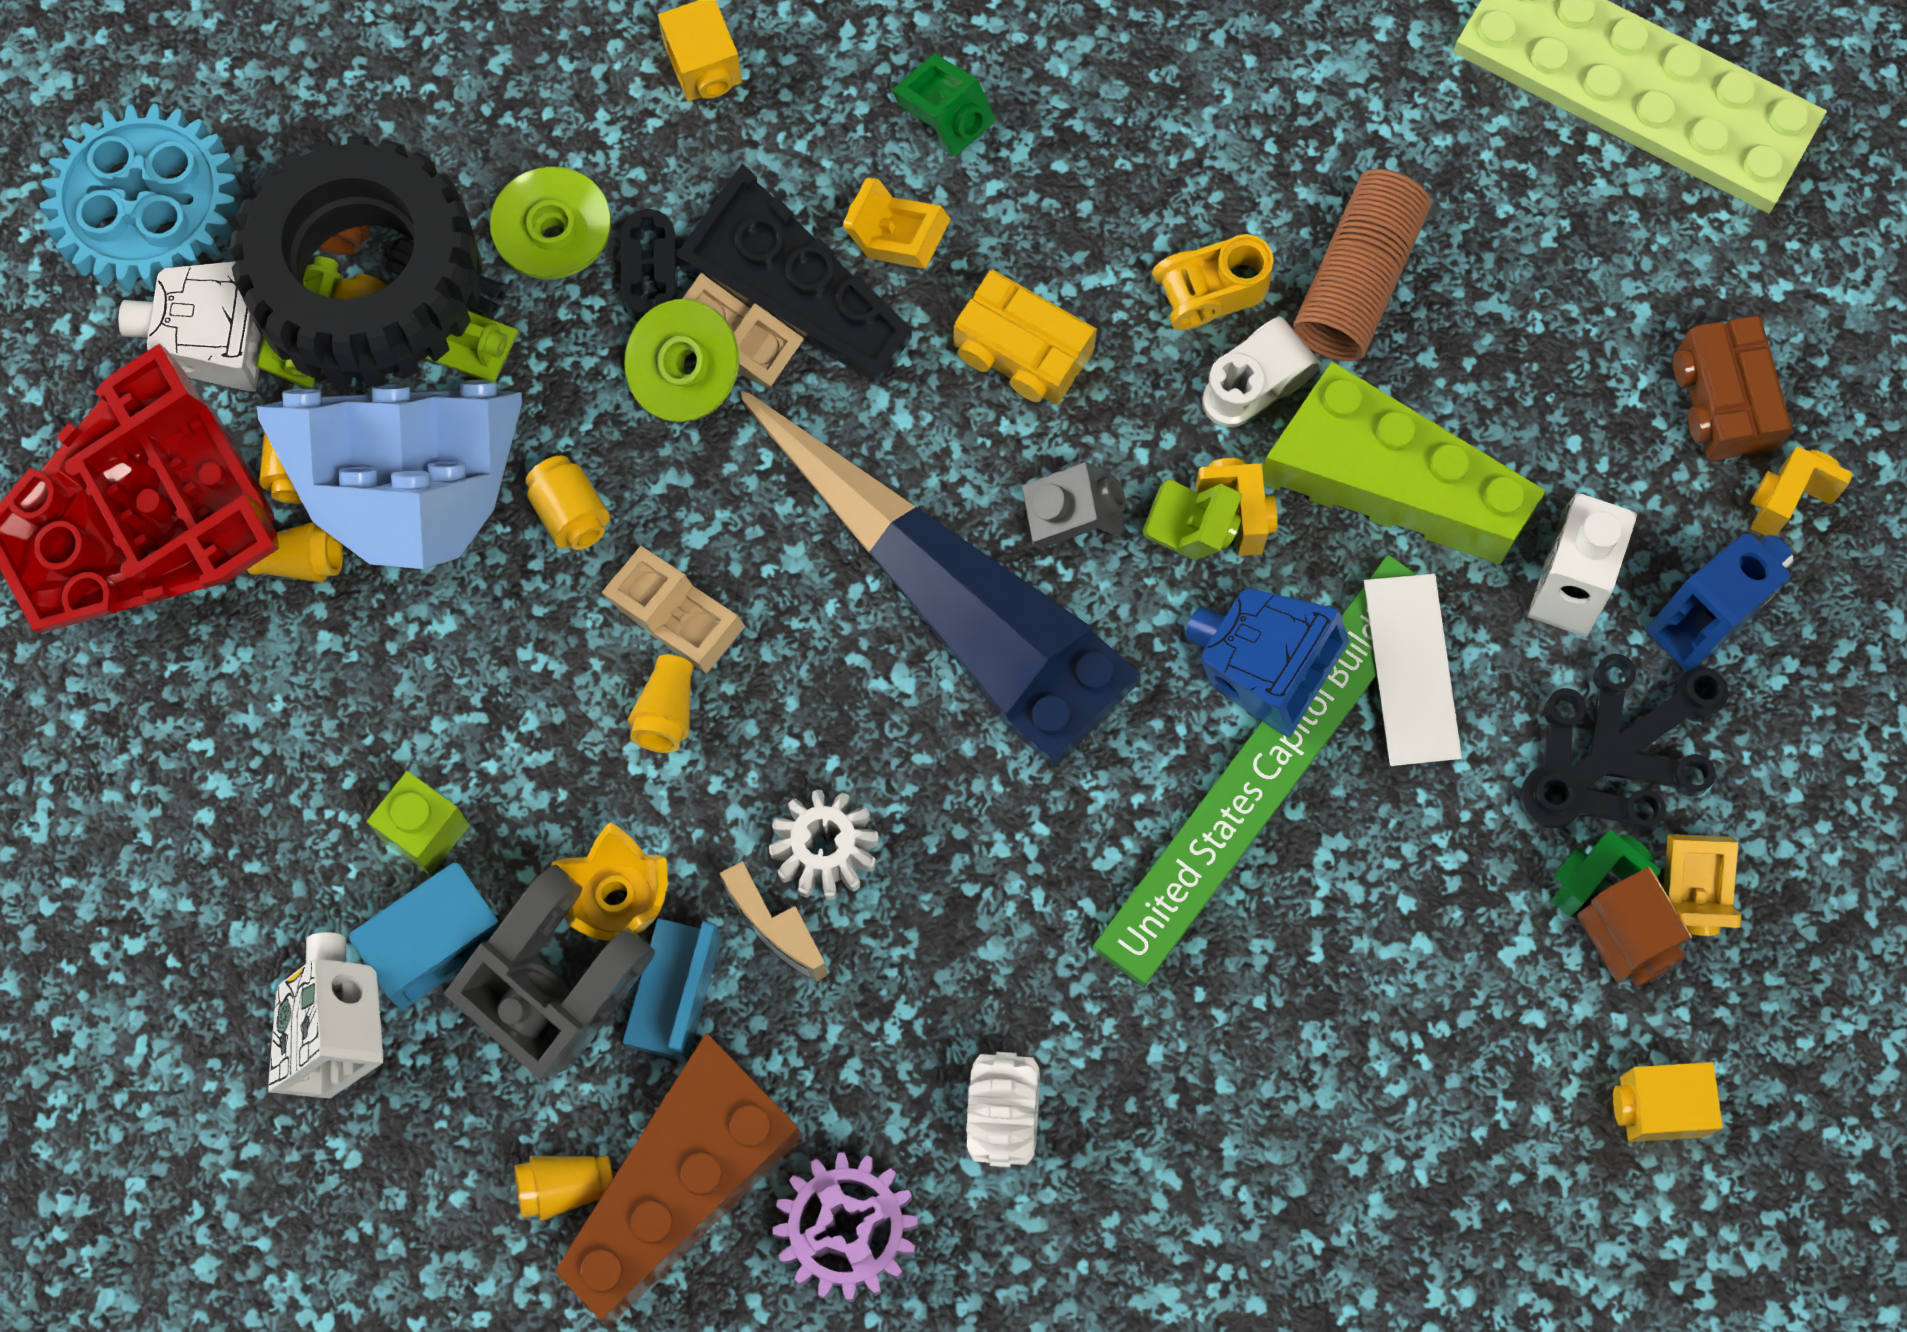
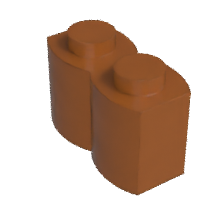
M1647 867L1607 888L1592 899V904L1577 915L1616 983H1622L1630 978L1636 988L1668 972L1670 966L1684 959L1686 955L1681 946L1692 938L1651 867Z

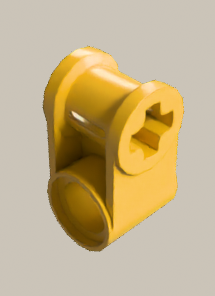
M1244 234L1198 250L1184 251L1169 256L1153 268L1152 275L1156 284L1163 286L1173 310L1169 316L1173 329L1189 330L1207 324L1215 318L1260 304L1268 295L1274 260L1272 250L1267 242L1258 236ZM1247 265L1253 267L1259 274L1253 278L1244 279L1234 275L1231 269L1236 266Z

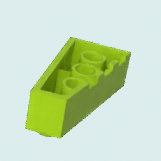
M1333 361L1329 364L1267 455L1262 470L1263 482L1266 487L1280 491L1281 487L1310 496L1308 501L1329 508L1337 505L1370 516L1368 521L1389 528L1394 524L1423 534L1425 540L1500 565L1531 519L1546 492L1543 488Z

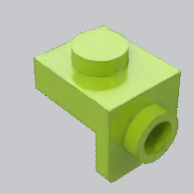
M1167 480L1161 483L1142 534L1145 538L1194 561L1217 553L1221 549H1226L1238 532L1241 516L1236 511L1243 494L1223 484L1198 493L1173 480Z

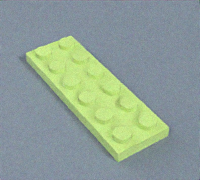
M1481 0L1458 38L1453 51L1454 54L1770 214L1827 112V110L1608 0Z

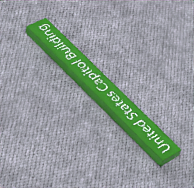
M1387 555L1370 579L1414 576L1417 574L1390 555ZM1365 586L1341 616L1350 642L1290 738L1284 736L1263 721L1260 723L1093 945V951L1143 988H1145L1377 677Z

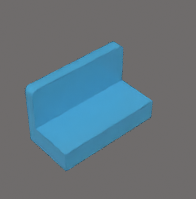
M452 863L349 934V940L365 964L370 965L377 972V982L387 997L403 1011L459 973L479 945L487 942L501 923L458 863Z
M657 918L650 946L655 950V954L641 975L622 1042L626 1048L688 1062L722 940L716 924L703 921L701 929Z

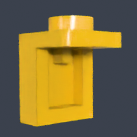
M867 177L855 200L849 207L843 226L868 259L926 269L951 219L942 206L894 198L879 179Z
M1796 446L1780 467L1778 473L1775 474L1767 471L1751 500V504L1760 508L1750 529L1764 536H1776L1791 518L1803 492L1825 503L1833 504L1846 489L1853 474L1840 467L1836 459L1824 452L1817 450L1807 451Z
M1224 458L1211 462L1207 467L1199 468L1195 484L1196 492L1201 493L1216 485L1223 484L1243 494L1236 511L1241 516V523L1236 534L1237 556L1262 555L1268 534L1277 532L1275 496H1265L1262 464H1245V461L1242 459Z
M1668 834L1663 889L1692 935L1715 936L1720 934L1721 927L1739 928L1741 925V913L1733 906L1738 842L1733 837Z

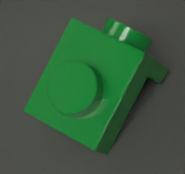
M1609 829L1588 854L1577 847L1553 876L1563 885L1550 901L1571 917L1585 903L1610 871L1621 880H1624L1647 867H1651L1656 877L1661 870L1651 862L1652 855L1643 844L1625 834L1619 837Z

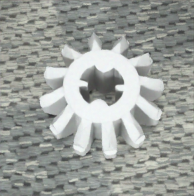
M817 789L812 793L813 808L806 810L804 805L797 799H792L788 803L789 811L795 822L784 818L774 820L773 830L783 840L771 844L769 851L772 859L785 861L778 870V875L782 882L786 883L801 876L798 891L801 896L806 898L813 893L817 883H823V892L826 900H834L837 894L836 881L842 880L851 891H856L860 888V880L853 868L862 871L874 870L876 866L875 858L865 850L877 846L879 838L877 831L863 829L870 820V814L866 808H859L847 814L850 799L849 795L845 793H840L835 798L832 807L826 806L823 791ZM825 834L826 841H829L831 835L836 836L834 838L835 853L824 856L823 849H819L818 855H814L812 839Z
M997 1052L996 1055L980 1054L973 1063L966 1129L967 1148L973 1161L990 1163V1166L1011 1167V1164L1027 1165L1033 1158L1038 1131L1040 1072L1033 1057L1017 1056V1053Z

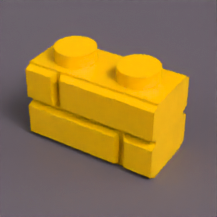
M992 269L976 290L973 299H970L955 322L954 346L959 349L958 355L972 368L981 372H988L990 368H993L1010 378L1011 387L1024 398L1033 402H1040L1042 398H1045L1058 405L1073 384L1075 377L1079 375L1095 348L1097 329Z

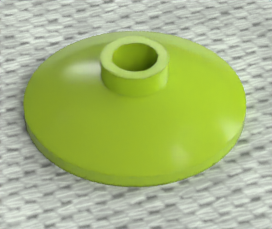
M563 167L537 168L513 179L498 195L490 216L492 240L501 258L516 271L537 279H560L584 270L602 253L611 230L609 206L600 188L585 175ZM559 226L564 229V232L559 236L552 238L543 236L549 227Z
M677 299L659 304L639 320L629 337L624 360L626 379L638 403L654 416L673 422H689L703 418L716 410L725 401L735 384L739 369V349L735 334L726 319L714 308L704 303L689 299ZM694 352L697 356L696 367L692 373L688 374L684 368V361L689 354Z

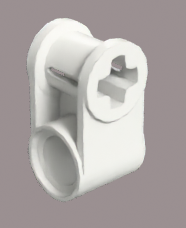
M1276 317L1265 323L1246 341L1220 357L1213 364L1209 375V383L1206 385L1202 397L1203 410L1207 417L1217 425L1238 427L1245 424L1278 399L1287 397L1302 387L1318 371L1321 362L1283 317Z

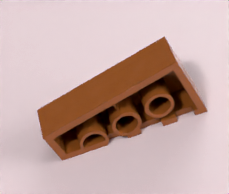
M706 1033L559 1263L555 1273L600 1321L608 1326H612L802 1139L799 1127Z

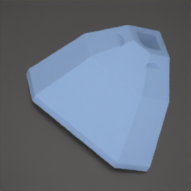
M467 380L459 382L460 390L410 392L409 385L386 384L373 386L372 394L321 397V390L293 389L282 392L283 401L257 406V413L262 428L314 524L370 565L426 569L460 558L494 511L522 406L521 392L497 391V381Z

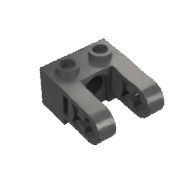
M558 865L549 867L531 883L491 938L479 945L444 992V995L539 1080L570 1069L649 965L655 954V950L630 928H627L607 944L575 987L570 985L537 955L576 903L582 892V886Z

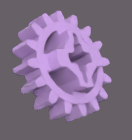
M838 1153L835 1169L826 1171L823 1164L818 1159L811 1161L812 1172L815 1178L807 1183L802 1178L793 1175L789 1180L793 1189L798 1194L795 1200H777V1209L789 1216L788 1223L773 1227V1235L775 1238L790 1240L791 1246L784 1249L778 1256L783 1265L796 1261L802 1264L794 1279L800 1286L808 1283L813 1277L819 1279L818 1296L820 1298L827 1299L835 1285L842 1286L847 1302H854L856 1286L864 1283L870 1292L876 1296L881 1293L878 1280L879 1275L885 1272L896 1279L903 1275L899 1265L894 1261L896 1255H914L915 1245L902 1238L903 1232L918 1228V1217L902 1215L900 1210L912 1201V1195L909 1190L899 1191L895 1194L892 1193L890 1188L896 1179V1172L891 1168L882 1173L878 1178L872 1175L873 1159L870 1156L866 1155L860 1162L858 1169L849 1168L845 1153ZM851 1183L861 1185L870 1189L878 1196L861 1201L844 1195L839 1184ZM817 1195L822 1204L817 1223L801 1234L805 1210ZM843 1211L846 1212L850 1219H857L859 1217L864 1219V1222L856 1227L858 1239L849 1244L846 1243L841 1235L833 1238L828 1236V1233L836 1228L834 1216ZM891 1220L889 1241L882 1254L875 1260L869 1248L874 1232L885 1225V1222ZM830 1253L848 1259L853 1272L829 1270L818 1264L814 1258H820Z

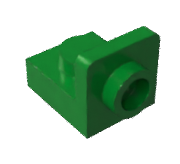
M935 53L892 89L899 107L934 128L944 150L952 156L960 154L995 122V117L979 80Z

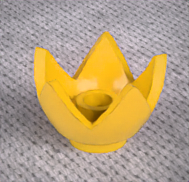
M608 823L603 828L587 857L564 858L551 863V866L558 865L582 886V892L565 916V921L574 930L593 939L611 941L627 928L638 934L644 931L656 919L662 908L668 887L666 858L661 855H645L631 836L613 823ZM617 890L627 892V897L621 904L609 905L605 903L606 897L610 893Z

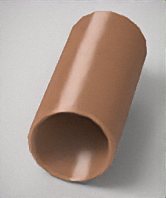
M1386 169L1368 170L1360 175V179L1349 199L1336 232L1331 239L1321 265H1319V269L1293 323V330L1308 348L1314 352L1343 362L1357 361L1365 357L1432 205L1428 192L1410 177Z

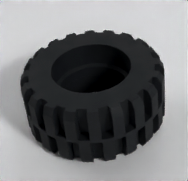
M348 136L347 144L333 146L331 138L312 143L315 151L301 157L297 151H294L279 160L282 169L273 176L267 171L253 185L257 194L255 201L249 198L243 200L236 215L241 229H236L231 234L230 252L235 260V264L231 268L235 284L260 334H264L270 348L282 360L291 359L297 371L315 378L324 370L330 384L350 386L353 377H363L367 387L386 384L385 375L400 371L403 379L420 372L417 363L429 356L436 362L450 350L446 338L450 334L456 337L463 335L471 322L466 307L474 308L478 305L481 286L477 276L482 273L481 255L465 204L461 203L457 188L446 174L437 173L433 161L420 152H413L408 158L403 144L384 139L381 140L379 147L371 146L368 136ZM359 226H382L403 233L415 243L411 258L402 273L387 287L371 295L356 299H334L314 293L303 286L305 270L313 254L324 242L344 230Z

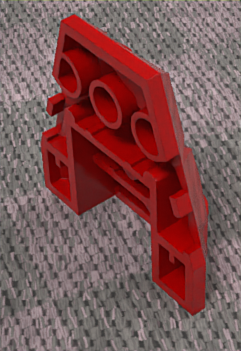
M160 343L108 376L94 392L101 399L77 427L68 422L56 438L63 443L40 471L29 468L0 502V570L32 630L41 634L119 611L227 583L279 549L277 532L271 524L274 519V513L221 419L212 406L198 395L189 377L168 350Z

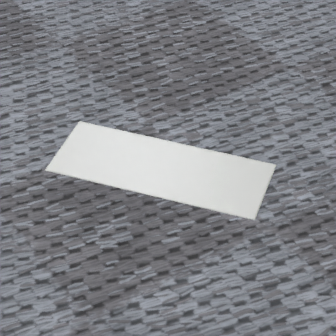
M1435 574L1364 580L1390 766L1462 759Z

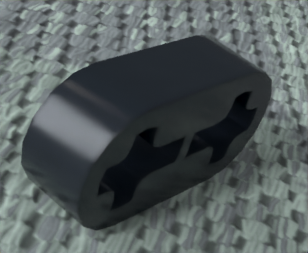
M653 209L639 210L628 216L621 230V292L626 312L636 322H639L648 311L659 304L678 299V265L675 256L678 252V245L673 223L667 215ZM648 230L656 231L658 238L654 242V258H645L641 244L645 231ZM646 276H654L659 293L654 299L655 304L643 305L641 295H644Z

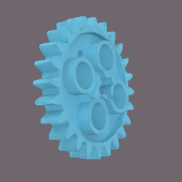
M129 104L125 111V119L118 122L106 110L103 112V128L97 131L90 124L83 122L81 128L86 137L85 140L79 143L65 138L62 141L70 153L68 159L50 158L49 163L59 178L44 179L41 182L42 187L51 198L40 203L41 210L50 220L44 225L45 229L53 241L58 242L55 246L66 261L73 260L72 263L80 275L85 277L93 272L97 281L105 288L117 276V280L125 292H131L137 278H142L151 292L155 291L157 275L164 268L183 267L184 265H201L197 256L202 252L219 257L221 253L213 240L215 235L231 237L233 233L230 224L224 217L236 216L240 209L235 198L232 197L242 192L236 176L232 174L237 168L229 153H224L226 149L217 134L209 136L203 121L199 118L189 124L181 109L177 108L168 119L165 120L158 104H152L146 118H140L134 106ZM127 162L121 170L115 173H108L114 165ZM186 168L180 176L166 179L173 170ZM109 216H116L110 225L97 228V225L103 219ZM176 221L169 231L156 234V230L162 224Z

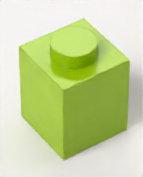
M409 771L404 773L366 821L383 842L430 876L470 827V824L457 806Z

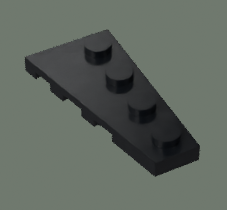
M743 163L675 255L679 267L696 277L700 273L704 274L749 308L756 303L803 337L804 341L880 385L912 338V328L859 276L854 277L836 259L835 253L819 237L815 239L795 219L794 213L778 197L774 199L758 183L757 177Z

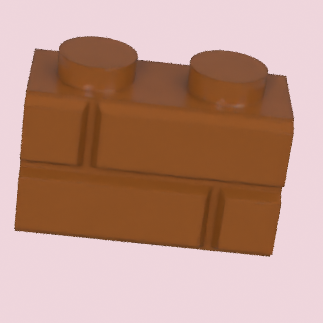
M1759 316L1731 320L1728 323L1717 322L1699 325L1689 329L1678 351L1674 353L1673 369L1678 385L1680 387L1688 386L1693 407H1690L1688 412V424L1694 442H1703L1707 459L1710 461L1735 458L1742 454L1747 456L1771 452L1780 448L1793 429L1762 319Z

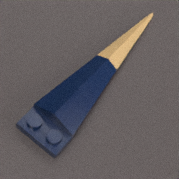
M741 391L742 401L747 410L872 556L1008 728L1053 768L1141 682L1140 672L1094 633L1093 627L750 393Z

